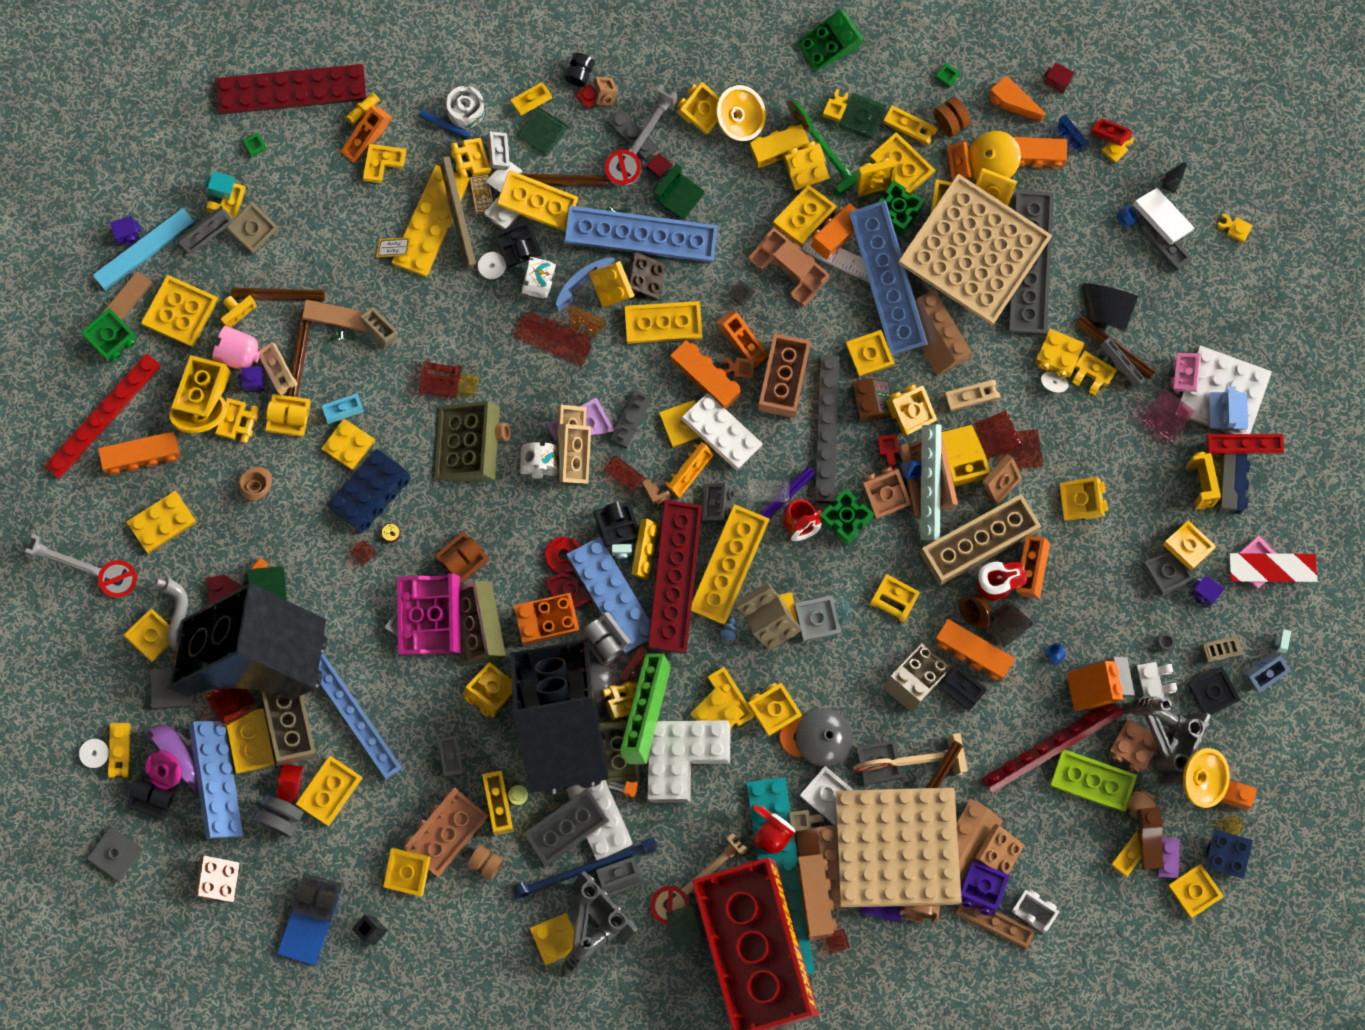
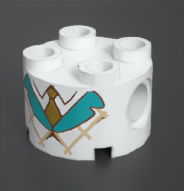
M459 86L451 91L447 98L448 117L451 122L464 130L473 128L481 122L485 112L483 97L478 90L470 86Z
M530 257L521 293L539 298H547L556 264Z
M540 442L522 445L520 473L532 474V478L540 479L543 478V475L557 476L558 446L550 443L540 446Z

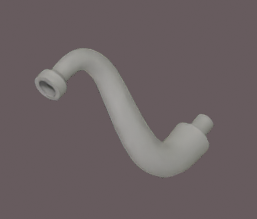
M156 578L154 585L160 587L162 593L173 597L175 601L174 613L168 630V643L171 649L176 652L181 620L185 618L188 608V596L184 588L170 578H165L164 580Z

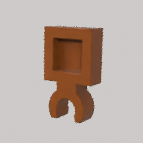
M736 358V363H734L731 359H723V362H728L730 365L729 369H722L725 373L735 371V377L754 379L756 360Z

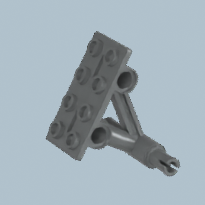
M1143 696L1142 698L1133 699L1131 702H1125L1123 705L1127 706H1122L1125 714L1144 715L1161 753V756H1158L1154 762L1156 770L1163 774L1160 784L1163 786L1182 785L1186 763L1201 745L1202 736L1209 726L1211 715L1209 713L1189 714L1187 718L1179 714L1175 715L1168 711L1171 708L1167 706H1172L1171 700L1168 698L1161 699L1157 696ZM1161 722L1169 726V733L1173 736L1171 743L1168 741Z
M585 871L579 874L571 886L577 893L571 903L573 910L577 912L573 946L569 954L566 955L561 967V974L565 971L563 975L565 977H570L574 972H577L586 959L604 943H610L618 938L625 945L637 931L634 922L622 913L621 908L609 899L606 891L600 889L595 883L594 878ZM589 915L599 927L592 936L585 937Z

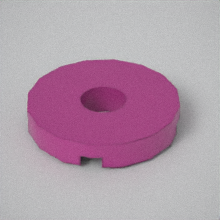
M159 750L147 757L145 771L147 775L149 774L151 778L149 780L152 784L165 790L179 783L182 777V769L174 755L168 751ZM161 766L165 769L166 774L161 771Z

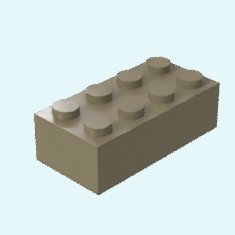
M260 691L276 766L315 758L316 752L303 695L290 700L279 695Z

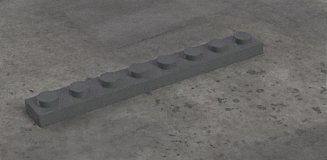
M831 355L820 356L815 502L821 503L835 502L840 356Z

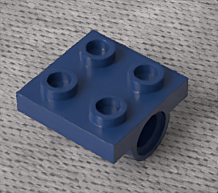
M1213 830L1212 838L1206 851L1204 868L1244 879L1253 840Z

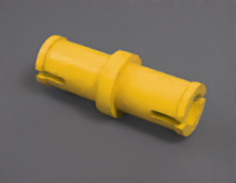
M371 93L364 101L356 104V108L345 116L346 120L354 126L370 107H374L380 102L377 95Z

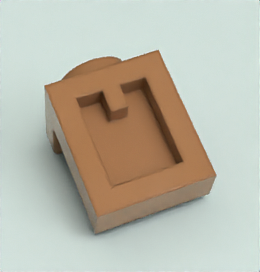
M595 77L593 83L598 93L595 100L596 105L613 106L618 93L613 78Z
M650 479L642 482V487L652 506H662L664 500L670 498L669 491L658 495L660 493L655 483H651Z

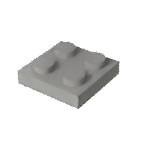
M833 596L795 603L803 642L841 634Z

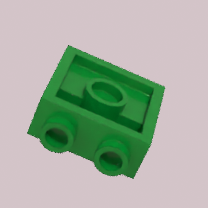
M110 308L81 332L108 363L111 360L113 362L117 361L122 355L120 352L125 348L127 350L132 348L136 343L134 341L136 339L135 334Z

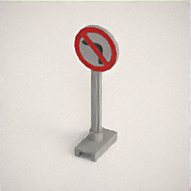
M661 84L657 90V108L630 150H617L608 156L605 162V174L613 184L628 186L639 178L641 162L636 154L662 113L667 108L675 111L677 108L676 92H673L670 96L665 93L664 85Z
M31 535L32 545H30V549L26 548L25 550L26 559L34 561L38 555L98 576L100 589L104 594L112 598L126 597L136 587V571L125 561H110L102 568H98L50 550L48 547L41 545L40 536Z

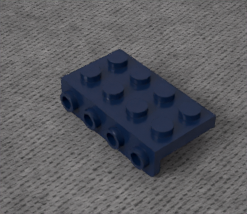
M376 448L326 506L362 534L383 513L386 506L394 501L402 488L408 485L411 477L406 469Z

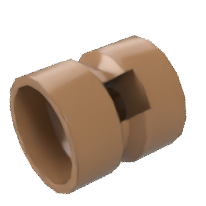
M480 844L472 854L467 866L476 872L480 870L481 875L491 881L502 866L504 859L496 853L491 855L490 850Z

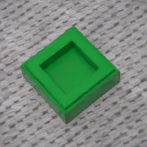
M945 63L936 74L935 79L950 88L960 76V72Z
M258 132L242 140L250 157L267 150Z

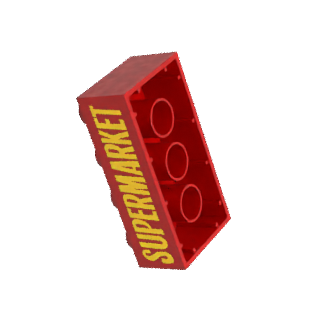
M767 857L692 880L732 1030H775L820 1017L776 861Z

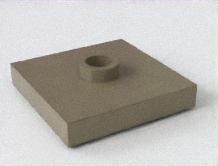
M252 201L234 218V222L226 227L251 254L279 228Z

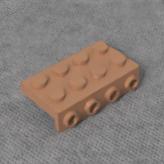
M942 432L940 513L958 505ZM922 439L900 446L903 462L921 461ZM920 476L919 479H907L913 511L917 518H921Z
M457 788L449 789L444 794L443 802L440 805L436 804L430 811L431 816L427 821L424 819L418 825L416 834L414 836L410 835L404 842L406 845L404 847L405 851L430 857L428 870L438 878L489 818V815L460 793Z

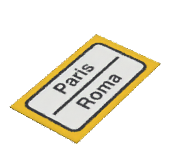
M411 237L379 239L376 257L408 256Z

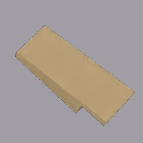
M557 405L558 482L588 484L591 426H586L587 407Z

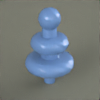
M730 618L728 620L729 624L724 625V629L720 631V635L724 638L725 642L736 637L734 633L736 628L733 626L735 624L734 618Z

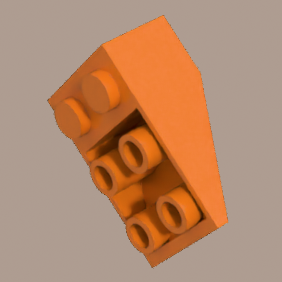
M571 593L514 605L523 647L544 643L579 631Z

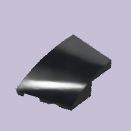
M1084 283L1083 290L1087 320L1102 329H1106L1107 325L1126 331L1138 296L1107 286Z

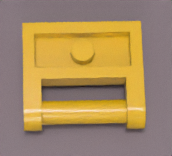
M886 574L870 605L874 608L875 606L899 618V621L904 623L920 592ZM881 595L905 607L904 611L902 612L880 600Z

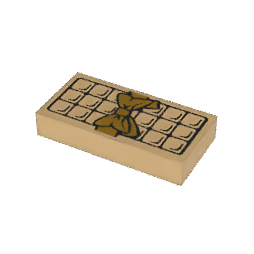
M488 175L470 177L476 214L484 213L493 203L490 185L485 182L489 178Z

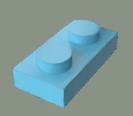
M358 393L321 405L328 424L364 412Z

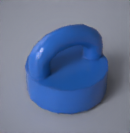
M1127 205L1118 211L1117 218L1122 226L1127 227L1137 221V214L1131 206Z
M1054 643L1046 649L1045 655L1052 664H1058L1065 658L1066 651L1060 643Z

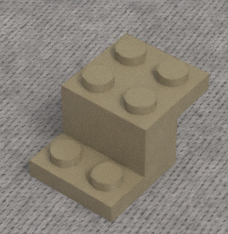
M768 582L735 602L737 609L746 617L752 633L768 650L779 646L780 643L802 631L800 625L791 617L783 598Z

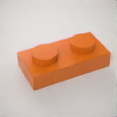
M962 141L947 146L952 181H954L958 174L966 179L972 178L967 143Z

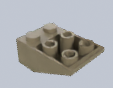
M921 643L890 676L883 689L913 713L950 671L951 667Z

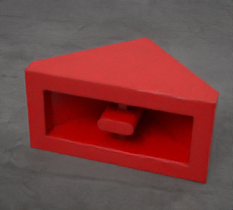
M283 765L278 778L277 798L296 805L303 766Z

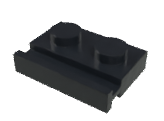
M957 665L939 686L940 690L968 712H970L987 690Z

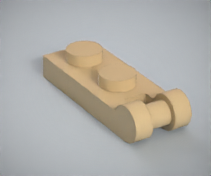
M271 342L258 351L261 353L260 359L280 395L285 394L290 387L293 388L297 385L275 343ZM285 378L286 381L281 383V380Z
M990 380L945 392L950 412L999 400L1001 397L996 390V381ZM988 389L990 394L985 395L984 390Z

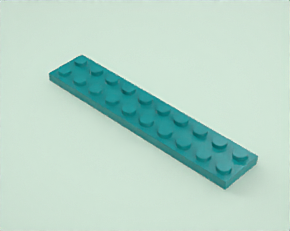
M785 777L746 783L754 837L767 819L752 808L753 805L763 806L769 812L777 814L790 824L788 813L791 811ZM793 836L787 846L778 854H767L756 846L758 860L769 857L777 863L808 974H813L815 971L811 945L807 937L797 868L798 858L795 838Z

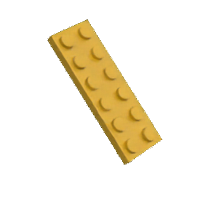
M438 165L434 167L403 238L411 237L408 256H394L392 260V265L426 278L453 220L441 169ZM453 172L461 201L470 178L461 179L458 173Z
M734 504L693 599L691 612L722 625L726 624L769 523V518Z

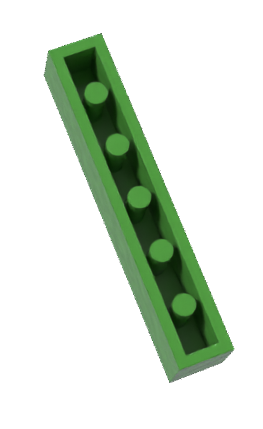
M646 654L620 750L628 764H647L671 666L664 654Z

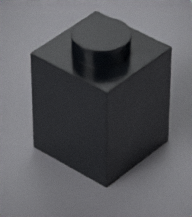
M364 915L352 928L364 943L376 945L388 931L376 917Z

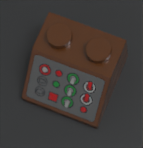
M869 378L852 382L851 390L858 423L892 418L886 401L890 399L889 395H891L889 381Z

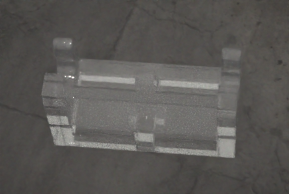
M748 480L747 501L786 502L789 500L790 483L774 480Z

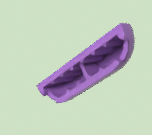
M156 725L149 728L146 733L160 750L168 751L176 757L182 769L183 779L196 792L198 790L192 750L173 728L166 725Z

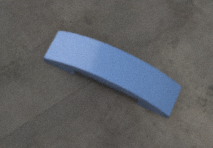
M610 257L595 261L573 275L557 298L556 311L559 313L573 301L571 293L590 278L589 272L615 263L614 258Z

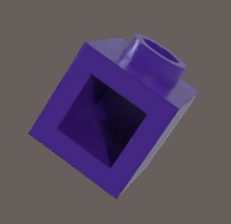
M132 215L110 222L118 245L124 243L132 244L136 239L140 238L138 232H141L139 223L133 220Z
M261 367L241 368L242 374L238 375L239 386L243 387L245 393L264 391Z
M1205 575L1203 579L1198 578L1192 587L1195 589L1191 594L1194 595V599L1198 603H1204L1210 608L1224 588Z

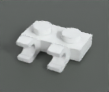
M1156 662L1137 665L1143 696H1157L1163 699L1165 694L1176 693V683L1162 686L1160 676L1172 674V664L1157 667Z

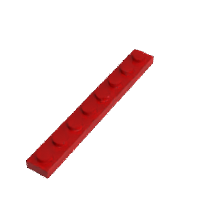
M146 353L46 463L45 468L61 479L162 367L161 364Z

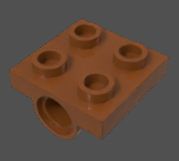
M464 531L435 555V558L450 574L460 576V585L489 561V557L483 552L478 543Z

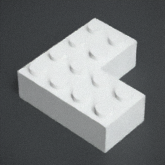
M657 721L649 752L648 800L651 803H690L691 764H730V724L728 721Z

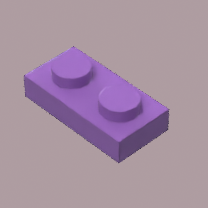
M1162 838L1164 867L1158 868V878H1179L1180 839Z

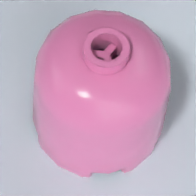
M224 326L218 338H221L219 347L216 345L214 347L212 360L238 370L251 367L253 362L257 363L261 354L258 352L257 340L248 334Z

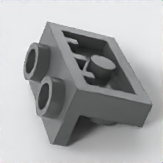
M727 483L704 484L703 522H723L726 524L732 510V500L734 499L733 487Z

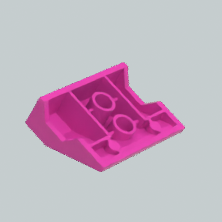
M447 574L444 576L397 577L398 655L461 653L460 576Z

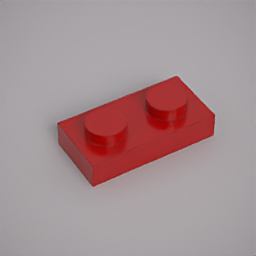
M1103 118L1091 128L1092 135L1122 146L1132 136L1131 129Z

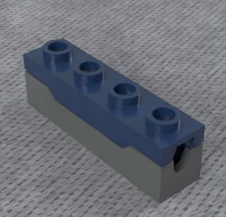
M1221 454L1219 488L1221 498L1219 499L1218 512L1242 514L1247 509L1248 498L1245 497V493L1249 488V479H1246V474L1250 470V461H1247L1248 454Z

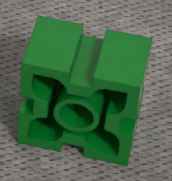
M893 181L885 192L884 199L881 197L878 202L886 201L894 231L903 237L911 226L912 219L915 220L922 211L925 200L914 193L909 196L905 193L906 188Z
M846 488L835 499V507L833 508L829 505L820 515L822 525L827 530H836L835 537L845 546H848L856 538L859 531L857 528L859 527L863 530L872 521L874 513L864 504L859 507L856 504L857 498ZM843 515L844 517L848 515L850 517L849 520H844Z

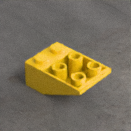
M969 425L942 432L954 487L984 480L986 475L990 473V469L973 426Z

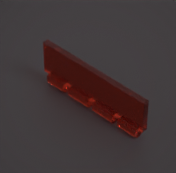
M529 311L527 317L523 316L514 337L583 366L592 347L589 345L591 337L579 333L575 339V330L562 325L560 330L557 331L559 323L545 318L541 324L542 316L532 311Z

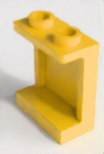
M1198 452L1191 457L1186 465V470L1198 469L1203 490L1194 501L1195 510L1214 507L1221 498L1211 453Z

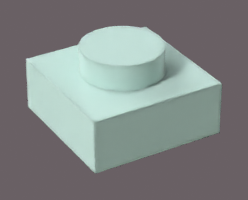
M631 544L612 545V556H616L617 559H627L628 556H632Z
M1283 630L1280 635H1276V652L1285 653L1288 650L1291 631Z

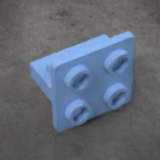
M1228 386L1225 392H1210V429L1247 430V393L1236 392L1235 386Z

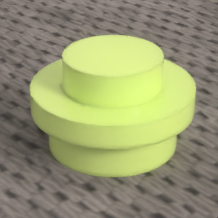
M516 785L509 790L508 797L511 803L522 805L528 798V792L525 787Z

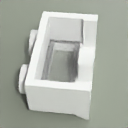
M1025 890L1011 912L1045 934L1059 911L1056 910L1057 907L1049 901L1045 903L1039 899L1040 895L1033 890Z

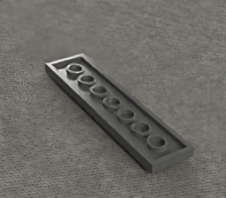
M1016 190L1015 211L1052 235L1054 193ZM1052 237L1010 299L1009 333L1047 335Z

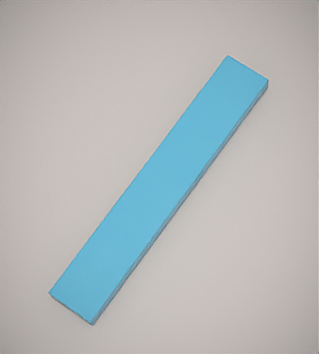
M182 208L94 273L93 277L104 290H107L192 227L195 222Z

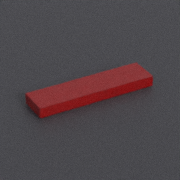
M1207 434L1206 448L1207 454H1283L1284 439L1283 434Z

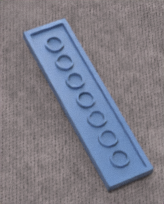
M884 200L849 212L891 356L928 345L906 268L898 264L902 254L886 201Z
M569 206L565 243L713 263L718 225Z

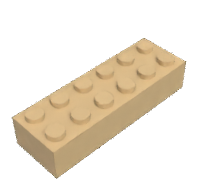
M1020 494L923 547L920 555L938 585L941 586L1025 540L1026 535L1032 536L1038 533L1041 525L1023 495Z

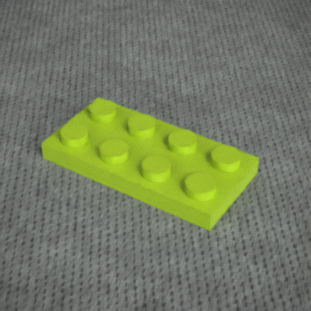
M1064 750L1060 754L1050 787L1125 813L1137 775Z

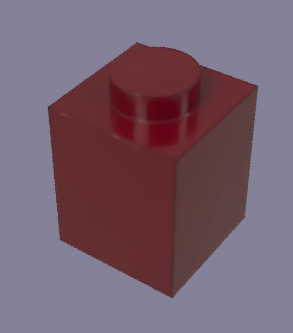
M1055 62L1053 67L1049 66L1046 70L1044 84L1064 94L1075 72Z

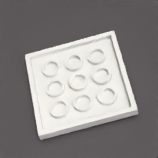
M1200 346L1197 352L1201 355L1198 392L1184 391L1175 415L1210 427L1209 393L1225 392L1228 386H1235L1236 392L1247 393L1248 429L1216 430L1227 434H1250L1272 371Z

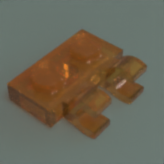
M571 305L568 314L570 320L573 321L572 328L579 330L582 323L590 329L589 336L596 338L598 331L603 333L606 327V320Z

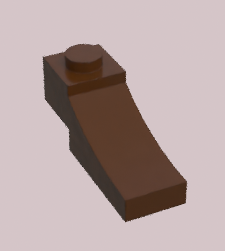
M1160 807L1137 810L1139 830L1137 831L1143 870L1163 868Z

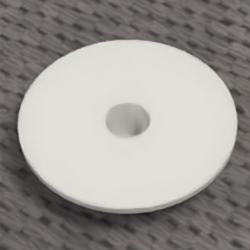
M489 252L480 258L478 269L483 277L496 279L504 273L506 262L499 253Z
M1046 372L1041 377L1043 386L1052 392L1060 393L1068 388L1067 379L1058 376L1056 372Z
M99 739L86 741L79 751L81 762L90 768L102 766L109 756L107 745Z

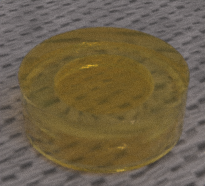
M1229 816L1223 823L1225 833L1236 836L1244 828V823L1238 816Z

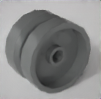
M264 795L260 805L269 812L263 810L256 811L253 821L275 833L292 838L296 827L287 820L300 822L304 812L282 799Z

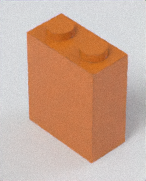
M1103 661L1067 673L1074 711H1088L1124 700L1116 662Z

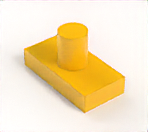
M249 295L238 304L232 296L227 297L223 304L230 312L221 318L222 324L226 327L235 325L257 307L255 300Z

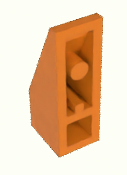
M1007 75L990 90V101L995 106L998 105L1001 109L1039 122L1044 119L1045 112Z
M370 107L340 152L356 163L368 150L369 144H373L380 137L393 117L380 107Z
M728 311L715 322L724 336L746 359L756 360L755 368L769 357L768 353L737 312Z
M1229 780L1228 789L1220 802L1248 811L1253 805L1257 788Z

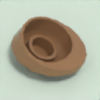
M254 467L247 470L239 482L240 494L248 500H258L264 497L272 484L270 472L263 467Z

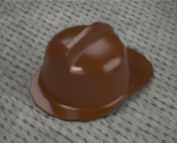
M982 596L962 597L959 601V611L964 620L980 628L988 627L989 614L992 607Z

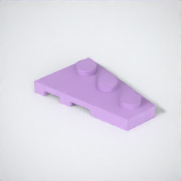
M597 398L580 406L587 407L586 426H591V436L614 432ZM557 419L547 423L546 426L556 442L558 439Z

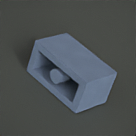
M1272 652L1243 672L1242 675L1251 690L1260 693L1291 670L1280 654Z

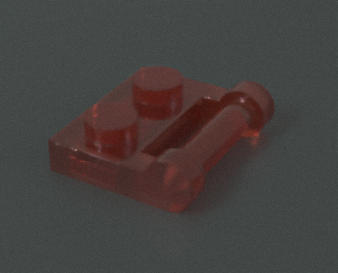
M425 360L419 393L457 398L463 366L431 363V360ZM429 371L452 373L454 377L429 374Z

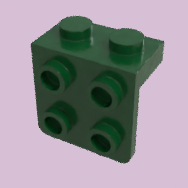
M675 164L673 168L670 167L666 171L662 182L658 181L654 186V200L680 219H685L703 197L704 190L683 176L682 167Z
M282 566L245 569V574H243L244 586L252 583L287 600L285 570Z

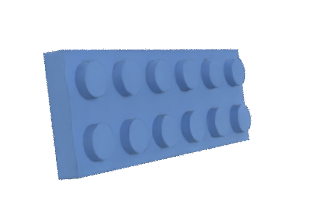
M598 537L566 555L568 561L581 580L588 595L592 598L600 615L602 616L604 613L609 612L631 641L622 651L625 655L647 643L650 620L608 549L605 548L602 539Z
M193 721L189 723L206 839L242 837L243 832L226 721Z

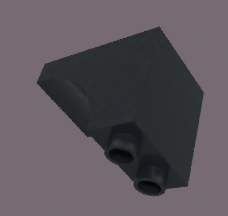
M249 583L181 620L169 689L186 697L214 689H250L272 693L290 700L305 693L313 692L318 688L322 680L319 663L328 642L327 637L324 635L326 619Z
M587 640L510 653L513 714L530 793L541 792L544 795H552L560 792L563 787L579 785L583 788H592L599 785L601 781L608 780L607 757L600 725Z

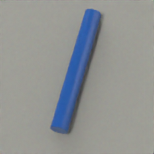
M424 110L419 114V117L467 140L472 135Z

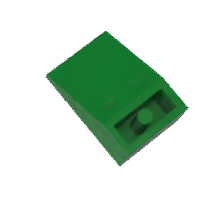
M839 9L798 40L797 44L817 72L853 52L866 41L847 12Z

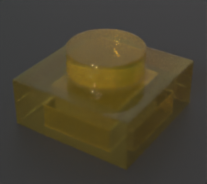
M461 373L457 392L477 396L480 376Z

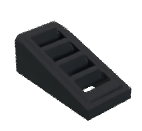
M1182 162L1166 173L1162 184L1163 189L1173 193L1176 192L1183 178L1187 163Z

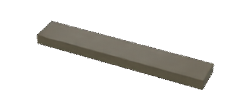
M443 157L439 165L464 266L468 270L472 269L476 262L450 157Z

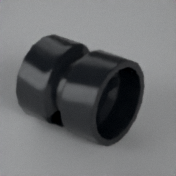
M574 53L564 79L572 85L585 87L590 77L588 73L592 72L595 61L588 55Z

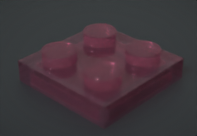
M1164 389L1142 420L1173 442L1196 410L1167 389Z

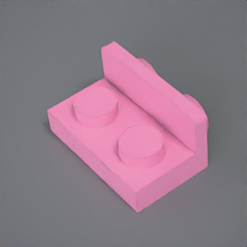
M1177 353V359L1173 360L1175 377L1171 379V388H1174L1176 394H1180V391L1198 392L1201 361L1199 353Z

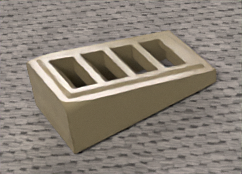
M371 307L359 317V320L383 349L397 339L399 332L374 307ZM371 316H374L375 318L370 322L367 320ZM376 322H379L376 327L373 326Z
M1238 636L1203 643L1200 646L1206 665L1243 655ZM1231 642H1234L1237 652H1233ZM1223 644H1227L1229 650L1228 654H1226ZM1217 646H1220L1222 655H1219ZM1211 647H1213V650H1214V653H1215V656H1214V657H1212V654H1211V651H1210V648H1211Z

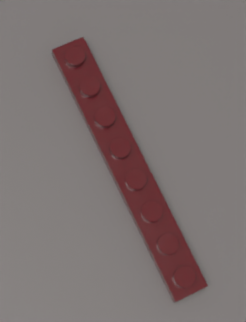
M1111 703L1087 714L1082 719L1070 724L1045 741L1038 743L1030 750L1023 752L1018 757L981 778L982 784L991 793L997 791L1123 715L1121 708L1115 703Z

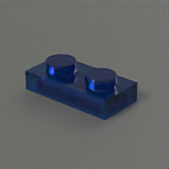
M1065 114L1059 119L1058 130L1062 135L1067 136L1072 148L1077 149L1081 153L1086 149L1088 141Z

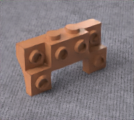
M775 227L748 257V260L761 271L773 261L794 279L798 285L790 293V296L803 307L812 300L817 291L830 278V275L815 263V259L810 254H805L801 251V247L796 242H791Z

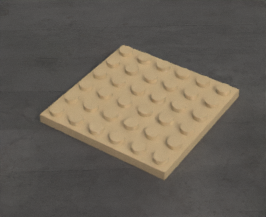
M958 174L898 264L993 326L1052 235Z
M954 788L836 791L841 907L961 905Z

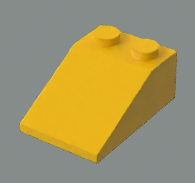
M190 355L171 408L208 418L226 388L231 371L226 364Z

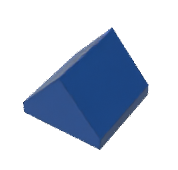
M921 461L901 463L904 478H920Z

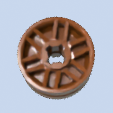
M955 96L933 109V115L937 124L948 137H953L960 130H964L971 125V117L966 107Z

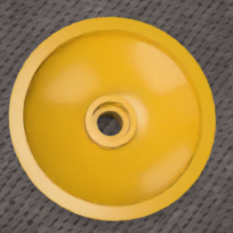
M741 85L730 87L720 95L716 104L718 125L729 138L736 141H748L755 138L762 131L766 119L765 107L760 96L751 88Z
M990 131L980 135L968 150L971 175L975 180H978L982 168L1011 178L1017 171L1021 160V151L1018 143L1011 135L1002 131ZM992 152V155L987 157V154Z
M220 397L208 418L172 408L170 409L169 417L172 425L182 432L202 433L216 427L224 419L227 406L225 400Z
M1203 748L1196 751L1187 761L1183 773V786L1188 799L1194 805L1203 808L1212 807L1218 804L1224 797L1230 779L1229 767L1225 757L1215 749Z

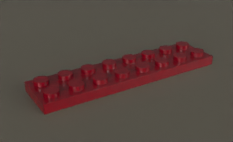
M363 64L216 78L219 115L364 101L367 98Z
M666 499L663 502L647 649L679 654L687 653L702 505Z

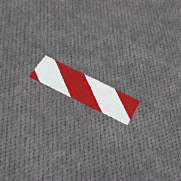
M1230 553L1231 581L1318 582L1316 554Z

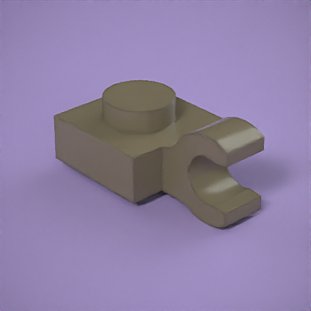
M809 810L788 813L790 825L795 828V832L809 830L811 825H820L824 822L823 814L809 816Z

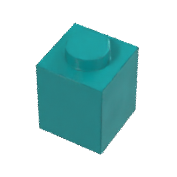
M213 171L211 177H207L205 187L208 188V195L230 200L235 177Z

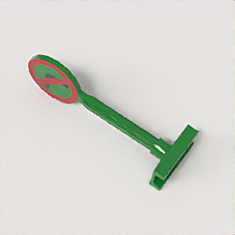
M792 98L787 101V107L798 125L802 124L804 130L811 134L812 139L816 143H820L823 153L840 173L839 176L843 181L835 187L833 192L837 197L841 196L857 184L859 170L852 174L848 168L846 169L821 135L814 130L811 120L803 107Z

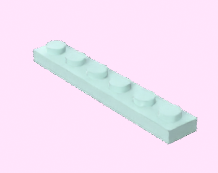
M922 425L920 540H938L940 538L941 425Z

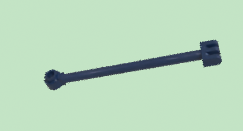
M654 838L641 841L642 844L533 884L517 883L513 889L515 898L526 897L534 891L579 876L582 871L587 873L642 852L648 854L656 851V841Z

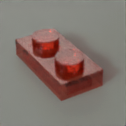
M640 646L619 676L621 683L632 682L637 675L636 669L639 665L643 666L645 655L648 653V650L643 646Z

